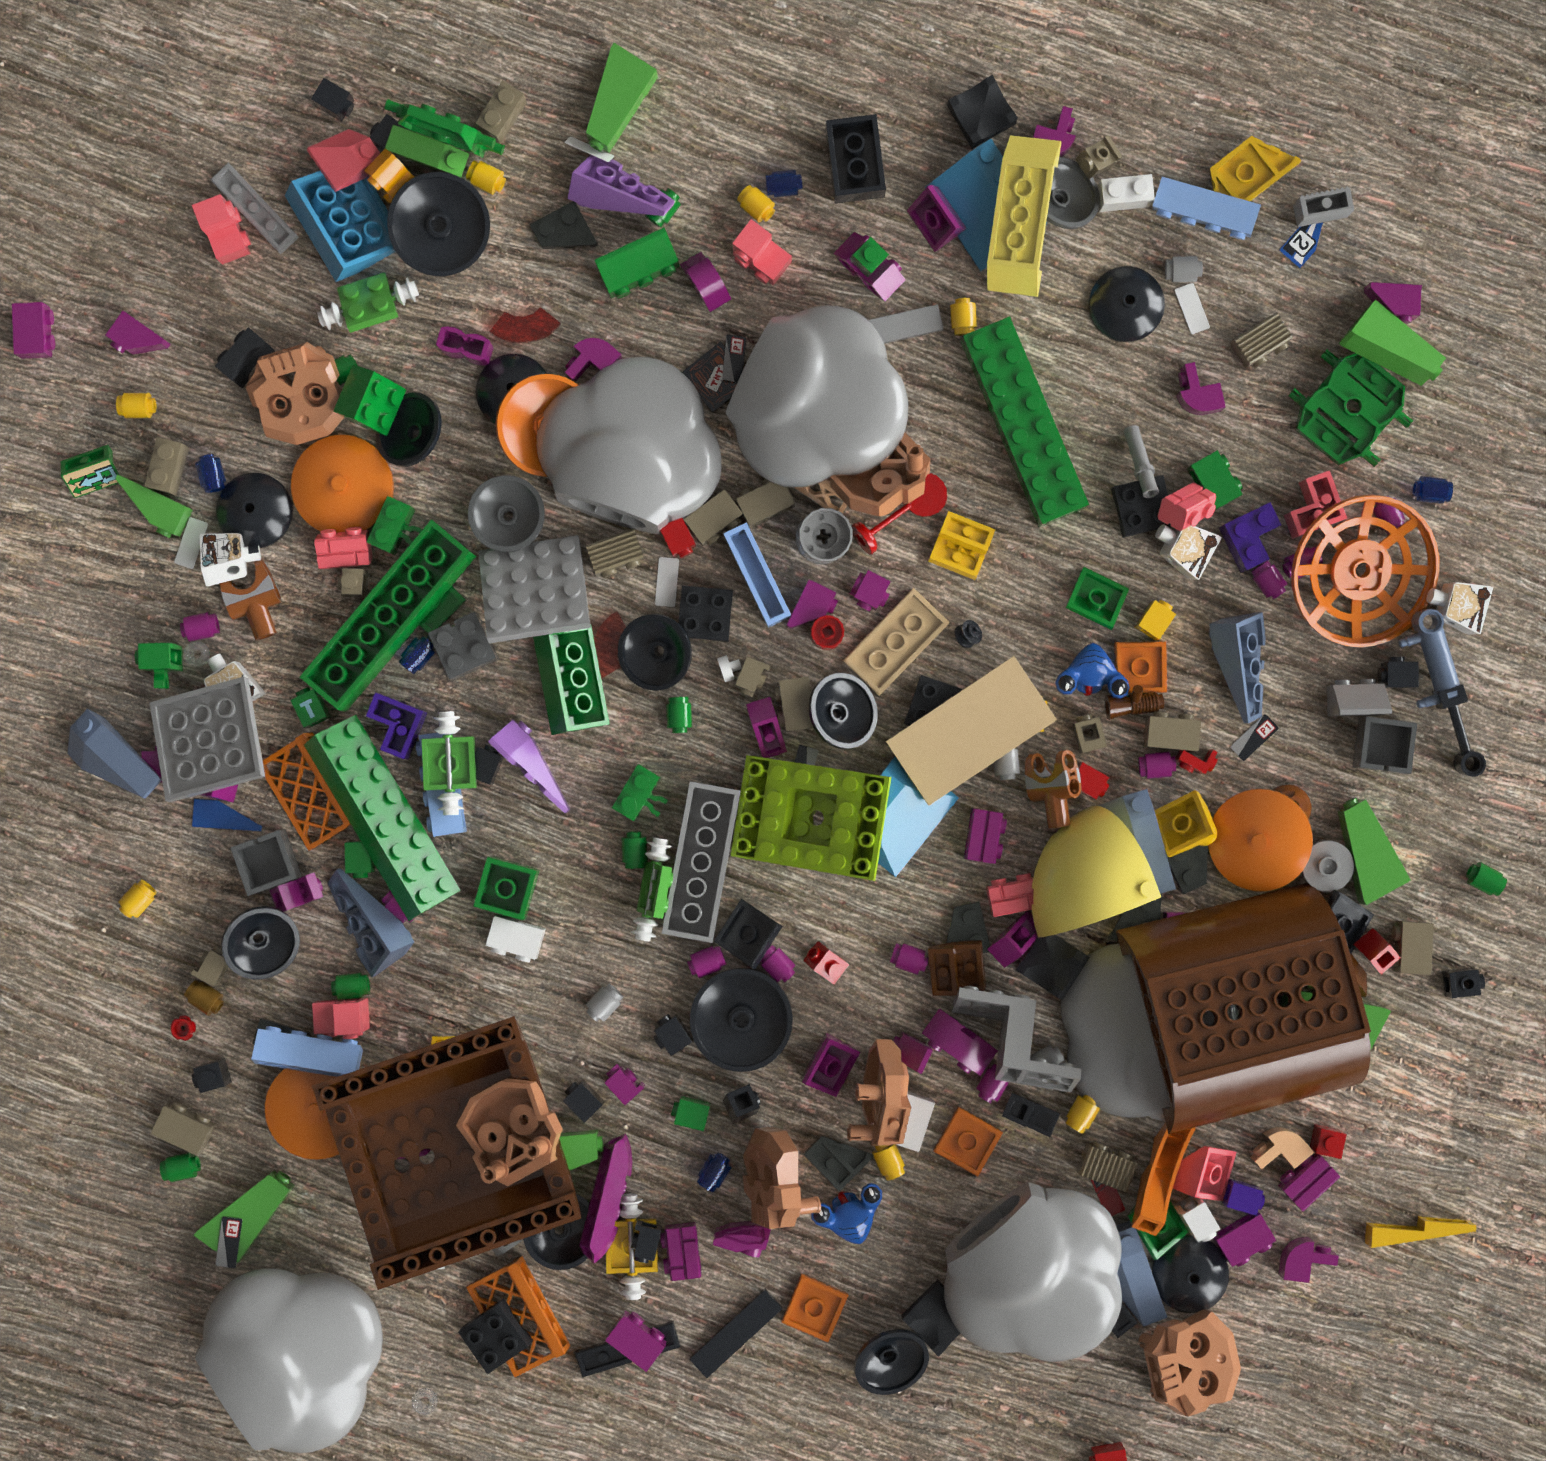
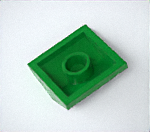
M1083 567L1070 593L1066 608L1112 630L1129 588Z
M1169 1201L1165 1225L1156 1236L1136 1229L1154 1260L1161 1257L1189 1232L1171 1201ZM1135 1205L1127 1215L1131 1222H1133Z

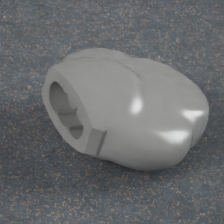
M826 305L809 308L790 316L772 317L742 371L726 414L736 430L738 445L744 458L759 475L772 483L784 487H808L820 483L832 475L863 473L884 461L896 449L904 436L908 420V397L902 378L887 359L883 339L871 322L860 313L851 309Z
M632 357L616 360L612 365L599 370L586 383L579 384V386L574 388L571 387L560 393L543 412L544 418L541 421L540 429L537 430L536 437L539 462L553 484L557 502L567 507L623 527L660 534V530L668 523L685 518L704 505L712 496L721 477L720 446L714 432L705 422L701 397L693 383L681 371L669 363L650 357Z
M1119 943L1110 944L1087 955L1090 957L1064 999L1061 1000V1017L1069 1038L1067 1063L1073 1064L1075 1068L1082 1069L1081 1079L1075 1087L1082 1096H1090L1101 1111L1118 1117L1139 1118L1149 1116L1152 1119L1164 1121L1162 1108L1169 1107L1170 1102L1132 956H1122ZM1233 1004L1227 1010V1014L1232 1020L1238 1017V1008ZM1206 1011L1203 1014V1022L1205 1025L1211 1026L1215 1018L1212 1012Z
M1027 1182L1009 1192L982 1212L945 1249L948 1268L944 1283V1298L947 1311L957 1330L967 1340L984 1350L997 1353L1020 1352L1047 1362L1066 1361L1083 1356L1101 1344L1109 1336L1119 1317L1122 1305L1121 1284L1117 1274L1122 1253L1120 1236L1114 1219L1107 1209L1095 1199L1081 1192L1059 1188H1043L1040 1185Z
M277 1268L257 1269L236 1277L216 1296L210 1305L204 1321L203 1339L196 1351L195 1360L225 1410L254 1450L273 1448L292 1453L314 1452L331 1446L345 1437L362 1413L367 1395V1382L375 1371L382 1353L383 1333L380 1316L368 1294L353 1282L339 1275L327 1272L296 1275Z

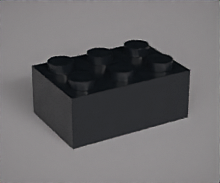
M877 114L826 120L825 133L834 203L885 198L886 184Z

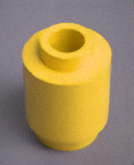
M474 160L466 174V179L472 185L492 195L496 191L501 192L506 182V178L503 177V171L483 161L477 162Z
M748 185L737 198L740 207L758 223L763 220L767 222L775 213V209H773L775 203L757 187L753 188L751 185Z
M970 298L955 299V303L950 305L951 328L954 330V336H963L975 331L974 328H977L976 303L970 302Z
M123 393V395H118L116 398L117 414L124 416V418H151L157 409L156 400L152 398L150 393Z
M141 879L138 883H134L118 901L121 906L119 910L128 918H132V916L138 918L153 902L157 891L149 883Z
M1078 1095L1066 1115L1068 1119L1065 1123L1083 1134L1085 1129L1090 1128L1100 1108L1096 1106L1095 1101L1090 1096L1084 1095L1082 1097Z
M896 1144L875 1146L876 1150L872 1154L881 1175L885 1176L886 1181L898 1178L905 1173L903 1168L905 1164Z

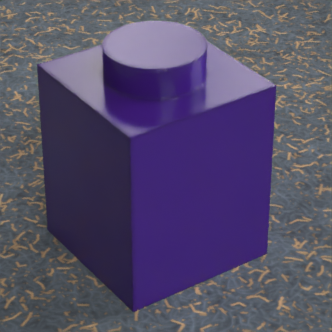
M1229 1178L1222 1203L1228 1208L1257 1216L1258 1210L1263 1208L1265 1195H1263L1264 1191L1258 1186Z

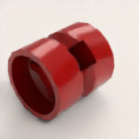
M831 615L819 617L811 628L812 642L822 650L835 649L840 645L844 637L842 622Z

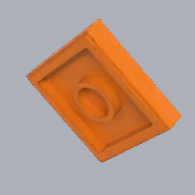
M1166 642L1114 643V666L1128 680L1130 687L1128 693H1132L1133 687L1136 685L1143 688V693L1167 692Z
M958 1106L935 1145L933 1152L978 1177L1002 1136L1003 1131Z
M801 1273L781 1323L829 1342L849 1295L844 1291Z

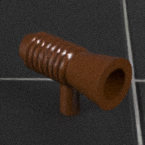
M1139 685L1133 687L1132 695H1129V697L1125 696L1120 699L1112 695H1105V712L1108 720L1128 714H1147L1164 709V697L1162 694H1157L1156 692L1143 693V688Z

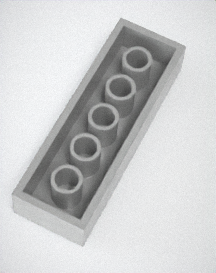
M690 781L662 934L713 943L740 790Z

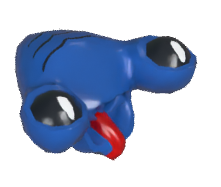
M1095 643L1085 646L1068 668L1058 675L1055 682L1057 691L1063 695L1072 694L1077 688L1085 696H1090L1099 692L1107 684L1110 694L1115 698L1121 699L1127 696L1130 688L1128 680L1117 671L1112 660L1102 647Z
M869 1183L862 1188L861 1200L854 1193L841 1191L832 1201V1210L830 1206L821 1203L820 1213H811V1219L816 1225L832 1230L839 1237L850 1243L862 1244L870 1232L874 1213L882 1200V1190L877 1184Z

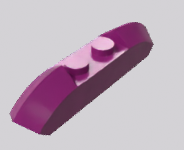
M626 1133L604 1144V1151L602 1152L579 1245L584 1255L593 1264L608 1251L618 1231V1227L614 1225L620 1215L619 1204L621 1196L625 1193L627 1187L625 1179L626 1176L631 1177L632 1151Z

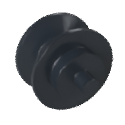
M966 620L955 628V638L964 648H971L982 640V631L979 625L972 620Z

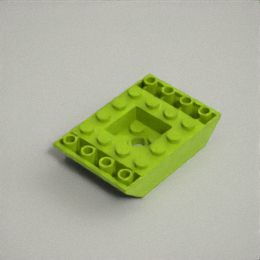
M746 755L731 856L875 881L891 777ZM817 811H820L824 819L817 826L813 822V816Z

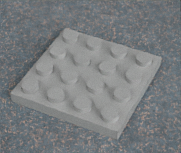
M579 535L532 542L525 548L513 552H500L493 549L478 551L486 635L489 644L591 628Z
M240 677L150 702L165 801L174 802L265 777L248 678Z

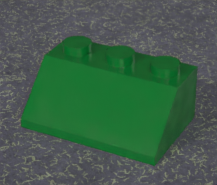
M664 227L594 260L611 299L614 297L617 299L629 295L631 293L630 290L637 286L640 288L647 287L654 282V278L661 275L668 277L677 271L676 268L680 267Z

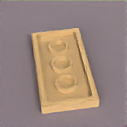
M912 588L854 648L843 662L880 696L950 622L919 592Z

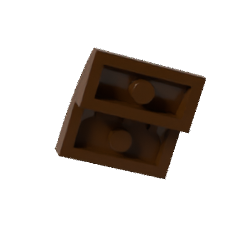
M982 940L951 942L928 947L933 996H956L959 988L964 986H974L979 991H985L986 977Z

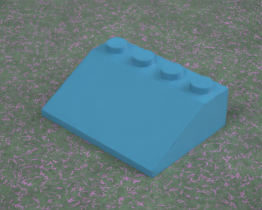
M992 139L969 152L927 185H934L941 189L967 229L957 237L980 272L987 268L1003 158Z
M317 171L291 181L285 197L335 282L358 274L396 252L388 234V210L376 189L367 181L368 177L335 192L322 172Z

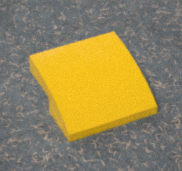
M948 511L928 562L976 580L995 529Z

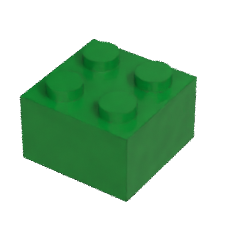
M353 364L333 412L365 429L387 436L407 389L375 371Z
M488 856L473 907L525 920L540 869Z

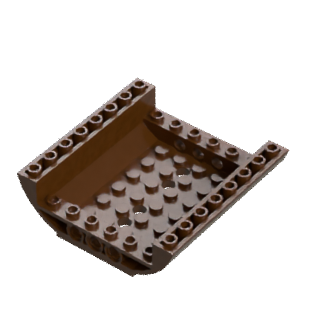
M1305 883L1116 930L1122 956H1132L1170 1106L1162 1108L1168 1134L1357 1085L1365 1080L1369 1071L1371 1055L1369 1035L1371 1030L1344 930H1341L1331 907L1314 886L1312 887ZM1304 986H1308L1312 990V997L1309 1001L1304 1000L1301 996V990ZM1280 992L1285 993L1288 997V1003L1285 1007H1281L1277 1003V995ZM1232 1004L1239 1009V1016L1235 1020L1230 1019L1227 1014V1010ZM1206 1011H1210L1214 1015V1023L1211 1026H1207L1203 1022V1014Z
M515 1016L312 1086L320 1111L325 1110L373 1257L370 1268L378 1290L581 1219L576 1192L560 1139L556 1146L555 1155L558 1158L557 1160L509 1186L496 1180L488 1184L481 1179V1174L472 1158L475 1154L474 1150L456 1126L470 1098L502 1080L536 1081L544 1094L535 1064ZM544 1094V1098H545V1101H546V1104H547V1107H548V1111L550 1112V1109H549V1106H548V1103H547V1100H546V1097H545V1094ZM523 1115V1121L528 1123V1117ZM492 1133L491 1137L494 1141H496L497 1137L494 1133ZM423 1149H431L434 1152L433 1162L424 1163L420 1159V1153ZM400 1157L408 1159L410 1163L409 1169L405 1172H400L396 1169L395 1162Z

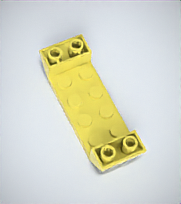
M1010 135L1002 158L987 260L988 291L1038 297L1042 271L1039 270L1054 167L1058 168L1061 141Z

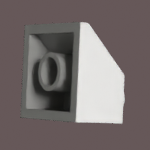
M1376 679L1360 680V684L1350 685V680H1334L1335 685L1327 686L1328 717L1392 714V707L1385 685L1376 684Z

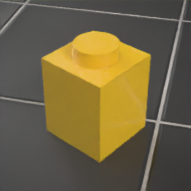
M1154 600L1149 604L1134 628L1154 641L1160 640L1176 616V613L1171 611L1173 607L1163 600L1157 602Z

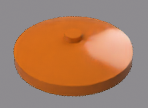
M538 374L519 381L505 394L496 415V435L503 453L516 467L532 475L547 477L537 454V430L540 429L541 421L544 418L543 412L553 399L563 391L579 386L577 383L560 375Z
M350 435L328 436L310 445L297 460L291 477V494L295 507L301 517L318 531L335 529L336 533L346 532V529L350 527H361V530H370L374 527L386 497L393 498L394 480L391 468L379 450L369 442Z
M1270 789L1245 790L1225 801L1213 817V822L1217 829V837L1213 843L1208 845L1210 856L1218 871L1236 886L1251 891H1271L1281 888L1297 878L1309 861L1313 846L1310 822L1302 808L1285 794Z
M284 1068L274 1079L266 1095L265 1118L272 1136L285 1150L298 1157L315 1160L339 1155L326 1111H320L312 1088L313 1085L336 1077Z

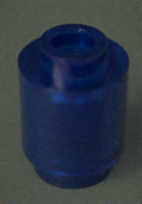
M796 169L774 171L770 175H765L767 196L774 195V198L798 195V190L803 189L801 174H796Z
M214 454L200 456L195 466L200 485L204 488L205 493H213L225 489L224 483L226 478L221 459L214 457Z
M1420 476L1419 480L1413 484L1412 493L1419 502L1443 504L1444 502H1450L1452 498L1453 483L1445 478Z
M424 636L421 639L415 637L402 652V658L398 662L412 674H415L418 670L421 671L436 653L432 649L434 647L433 643Z
M717 1152L716 1155L710 1154L698 1173L697 1183L714 1193L716 1188L721 1187L732 1168L729 1164L730 1159L720 1152Z

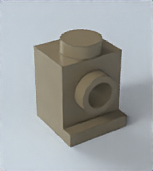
M1107 136L1098 143L1084 149L1076 158V161L1090 180L1109 170L1123 156L1110 136Z
M342 568V574L338 575V589L341 590V596L367 597L368 572L364 569Z
M747 656L735 684L737 687H740L739 692L753 698L756 689L761 690L767 676L763 675L764 670L769 672L771 666Z
M1092 714L1077 717L1078 723H1074L1072 726L1079 754L1107 747L1100 717L1092 718ZM1086 728L1092 731V735L1089 738L1083 735V731Z
M216 944L209 952L205 951L198 963L201 967L194 969L191 975L213 987L219 985L229 968L223 957L221 946Z

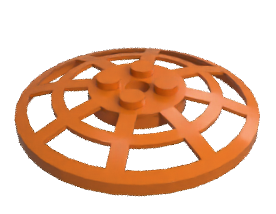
M1371 494L1355 496L1338 502L1313 521L1296 549L1291 570V586L1300 614L1318 634L1344 646H1376L1400 636L1412 626L1411 620L1413 615L1417 611L1428 607L1429 603H1427L1426 599L1431 588L1436 589L1439 576L1437 542L1425 519L1416 510L1402 501L1387 496ZM1364 502L1361 517L1345 520L1334 528L1326 519L1342 507ZM1375 502L1395 507L1410 519L1396 528L1385 520L1372 517ZM1370 524L1379 526L1390 533L1380 543L1368 539ZM1359 525L1357 539L1344 543L1338 533L1348 527ZM1319 527L1325 536L1315 549L1311 564L1299 565L1307 541L1314 530ZM1416 527L1420 531L1426 546L1427 565L1412 564L1411 551L1404 538L1407 533ZM1330 542L1337 552L1333 556L1331 563L1319 564L1321 554ZM1396 542L1402 553L1403 564H1392L1390 555L1387 552V549ZM1365 563L1366 571L1363 575L1357 576V566ZM1318 574H1330L1332 584L1334 585L1325 596H1323L1319 587ZM1391 574H1402L1398 587L1393 595L1390 596L1384 588L1388 584ZM1310 575L1312 591L1319 602L1310 614L1305 609L1299 593L1298 576ZM1411 575L1426 576L1420 597L1407 614L1397 602L1405 593ZM1340 594L1351 599V613L1339 611L1331 605ZM1376 596L1383 603L1372 611L1361 613L1362 600ZM1325 611L1338 619L1351 622L1352 637L1334 634L1321 627L1317 621ZM1388 611L1399 620L1393 627L1381 633L1362 637V622L1378 618Z

